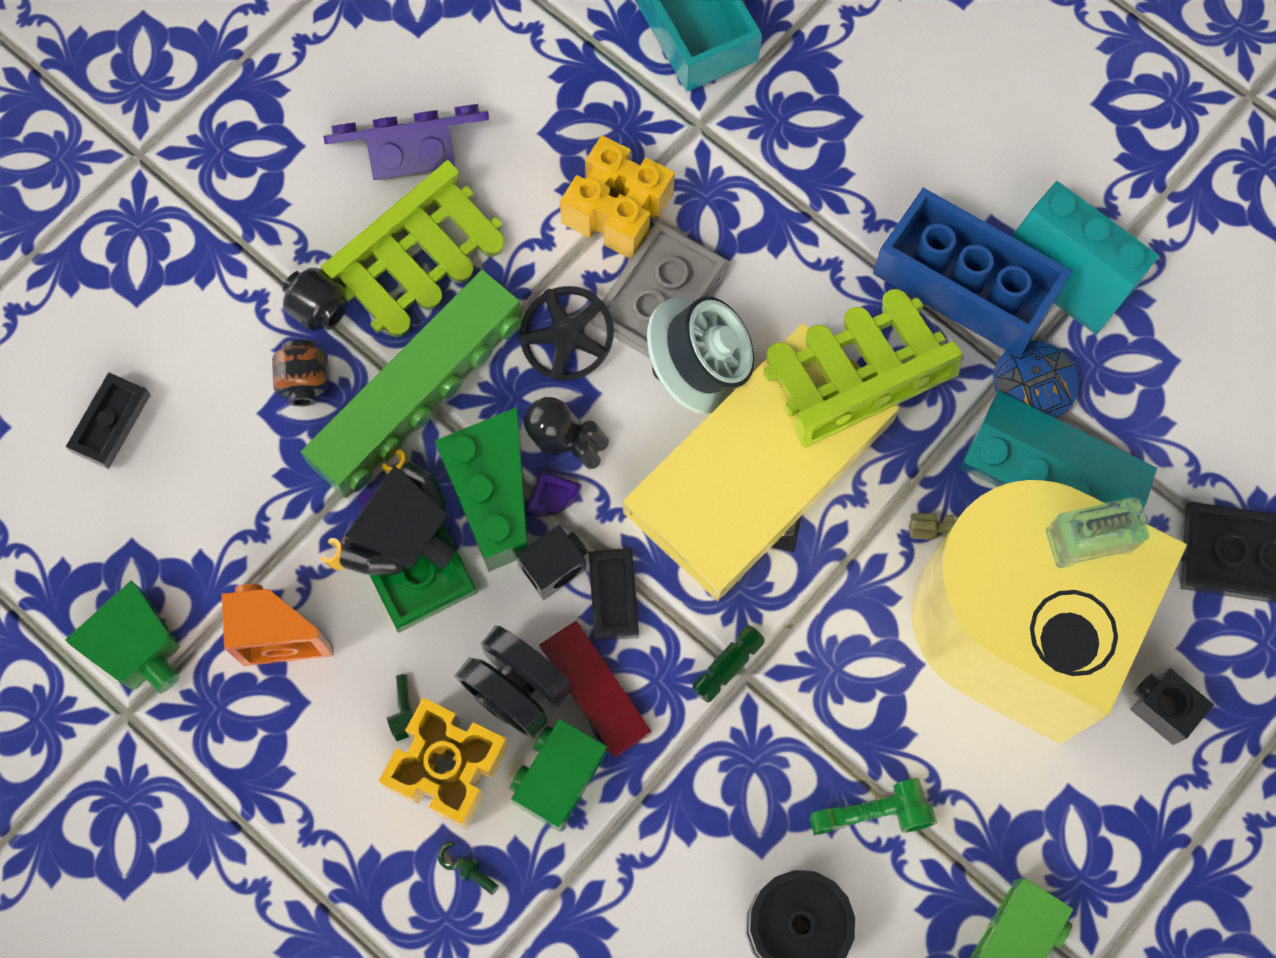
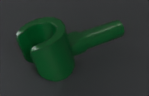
M405 674L396 676L397 704L400 712L386 717L390 731L396 741L410 737L405 730L413 717L409 702L407 675Z

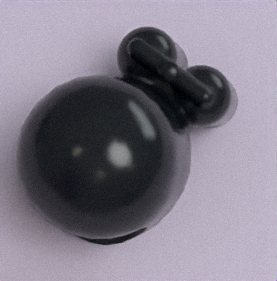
M554 397L538 399L526 411L524 417L525 430L541 451L550 455H559L570 450L587 469L598 467L601 458L597 453L607 448L609 438L596 422L588 420L581 424L576 414L566 403Z

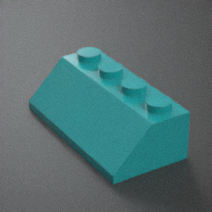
M997 391L959 466L960 469L996 487L1026 480H1044L1067 485L1127 515L1131 514L1137 520L1147 503L1157 467L1000 391Z

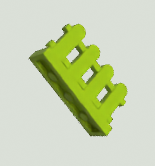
M449 160L445 161L320 266L321 270L331 279L346 287L344 289L347 302L355 297L373 316L375 320L370 323V326L377 334L382 329H385L393 337L405 336L410 330V317L405 312L409 306L416 302L425 310L436 309L442 301V292L436 284L446 275L455 283L469 281L473 274V264L468 256L477 248L488 257H495L503 250L504 238L498 231L502 228V222L496 216L489 221L469 200L473 197L474 193L467 185L462 190L457 187L459 171ZM437 204L439 209L429 216L426 212ZM448 217L468 238L459 248L439 227ZM406 231L408 235L398 243L395 238ZM416 244L438 265L429 274H426L407 253ZM374 257L377 261L366 270L363 265ZM384 271H387L406 291L397 301L375 280Z
M897 289L890 290L884 294L882 299L883 313L874 318L871 317L866 309L853 307L844 316V329L846 331L834 336L828 327L814 325L806 332L807 349L795 354L788 344L782 342L775 343L769 347L767 351L768 367L764 368V375L769 382L777 379L790 401L785 403V409L790 417L796 415V436L804 448L959 375L963 353L954 340L945 344L946 339L941 331L932 334L919 314L923 309V304L918 297L910 300L903 291ZM891 325L906 346L896 352L893 351L880 331ZM852 343L855 344L867 363L866 366L855 370L842 349ZM813 361H816L829 382L819 388L815 387L803 367Z

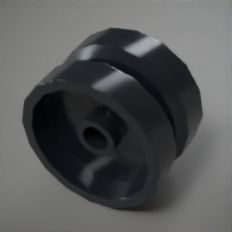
M495 625L481 642V646L485 656L497 669L482 659L469 657L454 676L474 696L475 700L503 723L509 724L526 737L534 739L548 721L544 709L531 696L546 705L560 707L573 690V685L566 676L538 651L512 632Z
M793 870L774 877L755 894L746 913L745 934L751 952L756 958H846L855 939V915L848 896L835 881L815 871ZM799 915L801 920L807 919L810 925L809 930L802 934L796 933L792 927L794 918Z

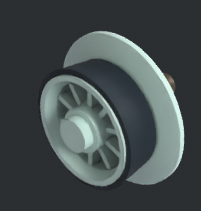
M701 297L694 302L684 298H673L661 303L652 313L647 330L648 350L653 364L652 372L655 378L661 381L670 395L681 405L697 413H712L736 387L742 386L749 380L754 367L752 341L743 321L728 304L714 297Z

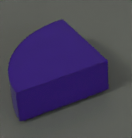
M540 471L526 509V514L533 517H547L566 510L579 496L582 484Z

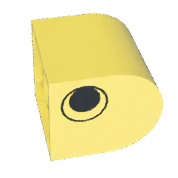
M1026 480L996 487L980 496L965 509L921 572L915 586L911 607L912 625L917 644L934 672L951 687L1039 734L1062 744L1110 714L1187 544L1133 518V522L1126 529L1120 530L1114 537L1109 536L1100 540L1095 539L1086 543L1074 544L1072 537L1086 522L1099 521L1100 519H1107L1116 515L1121 516L1125 513L1077 489L1056 482Z

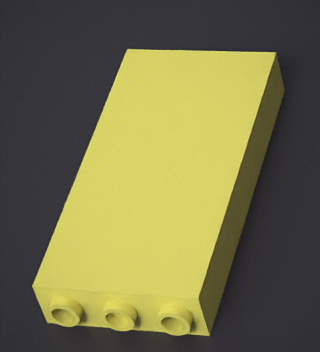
M802 323L783 343L788 344L795 354L807 349L806 332L809 327ZM848 357L855 370L861 368L853 359ZM766 359L751 374L745 384L737 387L623 500V514L715 600L719 601L894 422L900 409L898 405L804 448L796 436V415L790 417L785 409V403L790 401L777 379L769 382L764 375V368L768 367ZM816 361L803 366L816 388L829 383Z

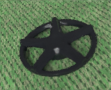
M562 286L545 290L543 294L531 303L521 322L519 341L526 359L538 372L556 380H575L589 375L605 361L613 344L614 324L608 308L598 296L580 287ZM578 295L591 302L575 315L570 316L565 311L558 296ZM546 302L552 319L551 326L529 331V325L534 314ZM599 311L602 312L607 327V337L604 346L585 334L584 329ZM551 343L554 345L552 371L536 360L529 344ZM580 349L597 357L591 365L580 371L564 373L570 352Z

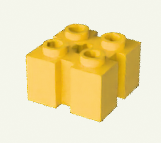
M601 135L585 160L586 179L576 175L560 200L561 223L591 238L595 230L604 234V246L631 259L650 232V217L659 220L674 195L675 172L646 157L642 164L639 165L631 161V150Z
M423 697L405 730L410 738L413 739V742L407 753L398 748L395 749L378 782L386 789L417 805L423 794L432 798L429 808L435 814L467 829L484 797L481 790L476 788L482 774L493 779L509 748V744L505 737L472 722L467 732L458 728L461 722L456 713ZM449 754L455 755L452 759L455 767L451 771L446 770L444 774H438L440 769L435 765V761L438 758L445 760Z

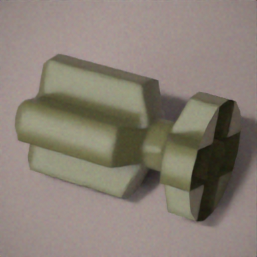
M912 513L910 515L909 536L912 539L934 540L937 533H942L944 539L954 525V516L945 515L943 521L938 522L936 514Z

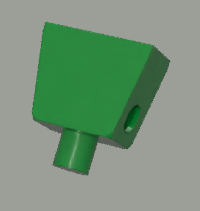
M132 580L65 639L71 647L131 690L136 689L147 680L159 694H162L172 688L180 678V674L167 661L178 651L180 645L148 595Z

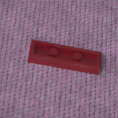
M577 620L539 644V648L547 660L566 676L573 685V690L570 693L603 744L607 746V750L613 759L652 734V731Z

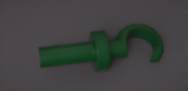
M450 841L440 847L438 861L444 869H460L459 876L465 882L472 879L489 894H495L499 885L479 870L480 862L475 858L468 861L461 856L454 863L447 864L444 854L448 848L455 846V843Z

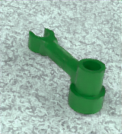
M919 778L905 780L893 785L895 795L842 808L836 807L811 813L812 817H809L814 836L842 829L848 825L860 823V821L864 822L869 819L873 820V818L877 819V817L881 818L882 816L894 814L895 816L897 815L902 833L926 829L937 824L932 804L926 803Z

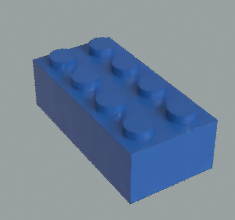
M924 187L880 248L873 270L875 276L914 298L918 297L922 303L1018 358L1024 353L1073 272Z

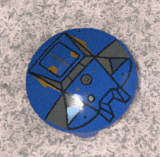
M1031 341L1020 358L1005 351L993 370V382L996 393L1000 391L1054 418L1068 411L1078 395L1079 377L1072 360L1061 349L1046 342Z

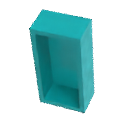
M635 0L686 92L759 60L762 34L742 0Z

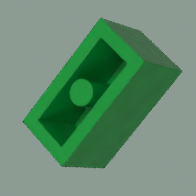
M559 718L554 728L547 725L543 729L533 747L539 753L530 768L525 765L521 766L513 778L509 789L515 792L511 798L514 805L561 832L607 755V746Z

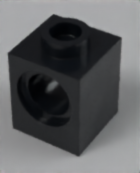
M559 524L517 553L516 560L518 567L540 597L545 600L586 571V559L583 556L588 551L574 532L567 535Z
M1169 668L1157 677L1150 673L1134 691V694L1139 699L1130 710L1169 743L1175 745L1190 736L1214 704ZM1161 694H1166L1174 700L1176 704L1174 715L1167 713L1160 704Z

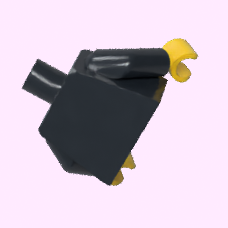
M398 449L394 452L400 461L398 465L389 467L385 463L382 464V468L387 476L344 536V543L350 547L345 546L335 538L328 540V543L337 549L336 554L332 558L321 556L320 560L337 571L348 569L366 575H397L403 570L411 572L421 556L444 570L457 552V546L437 534L445 523L447 514L444 512L446 502L434 476L415 463L410 462L402 450Z

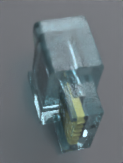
M1136 498L1060 513L1046 528V535L1058 568L1069 567L1079 562L1115 554L1132 553L1149 538L1140 499Z

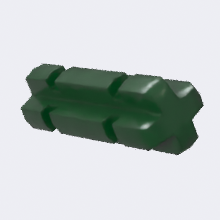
M746 626L737 636V642H731L708 667V673H702L693 683V691L707 703L711 702L720 692V686H726L749 661V654L754 655L763 646L765 638L754 627Z

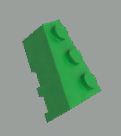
M517 407L435 440L441 461L488 572L516 561V554L528 546L521 436Z

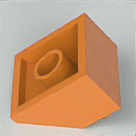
M240 585L235 587V592L221 594L224 649L243 666L333 656V647L321 632L272 591L263 589L262 585Z

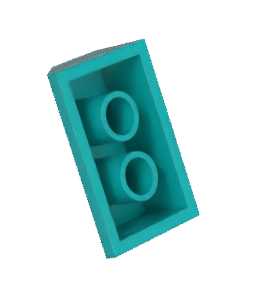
M1057 180L1030 210L1012 235L1018 241L1073 271L1055 305L1095 335L1099 333L1143 280L1160 256Z

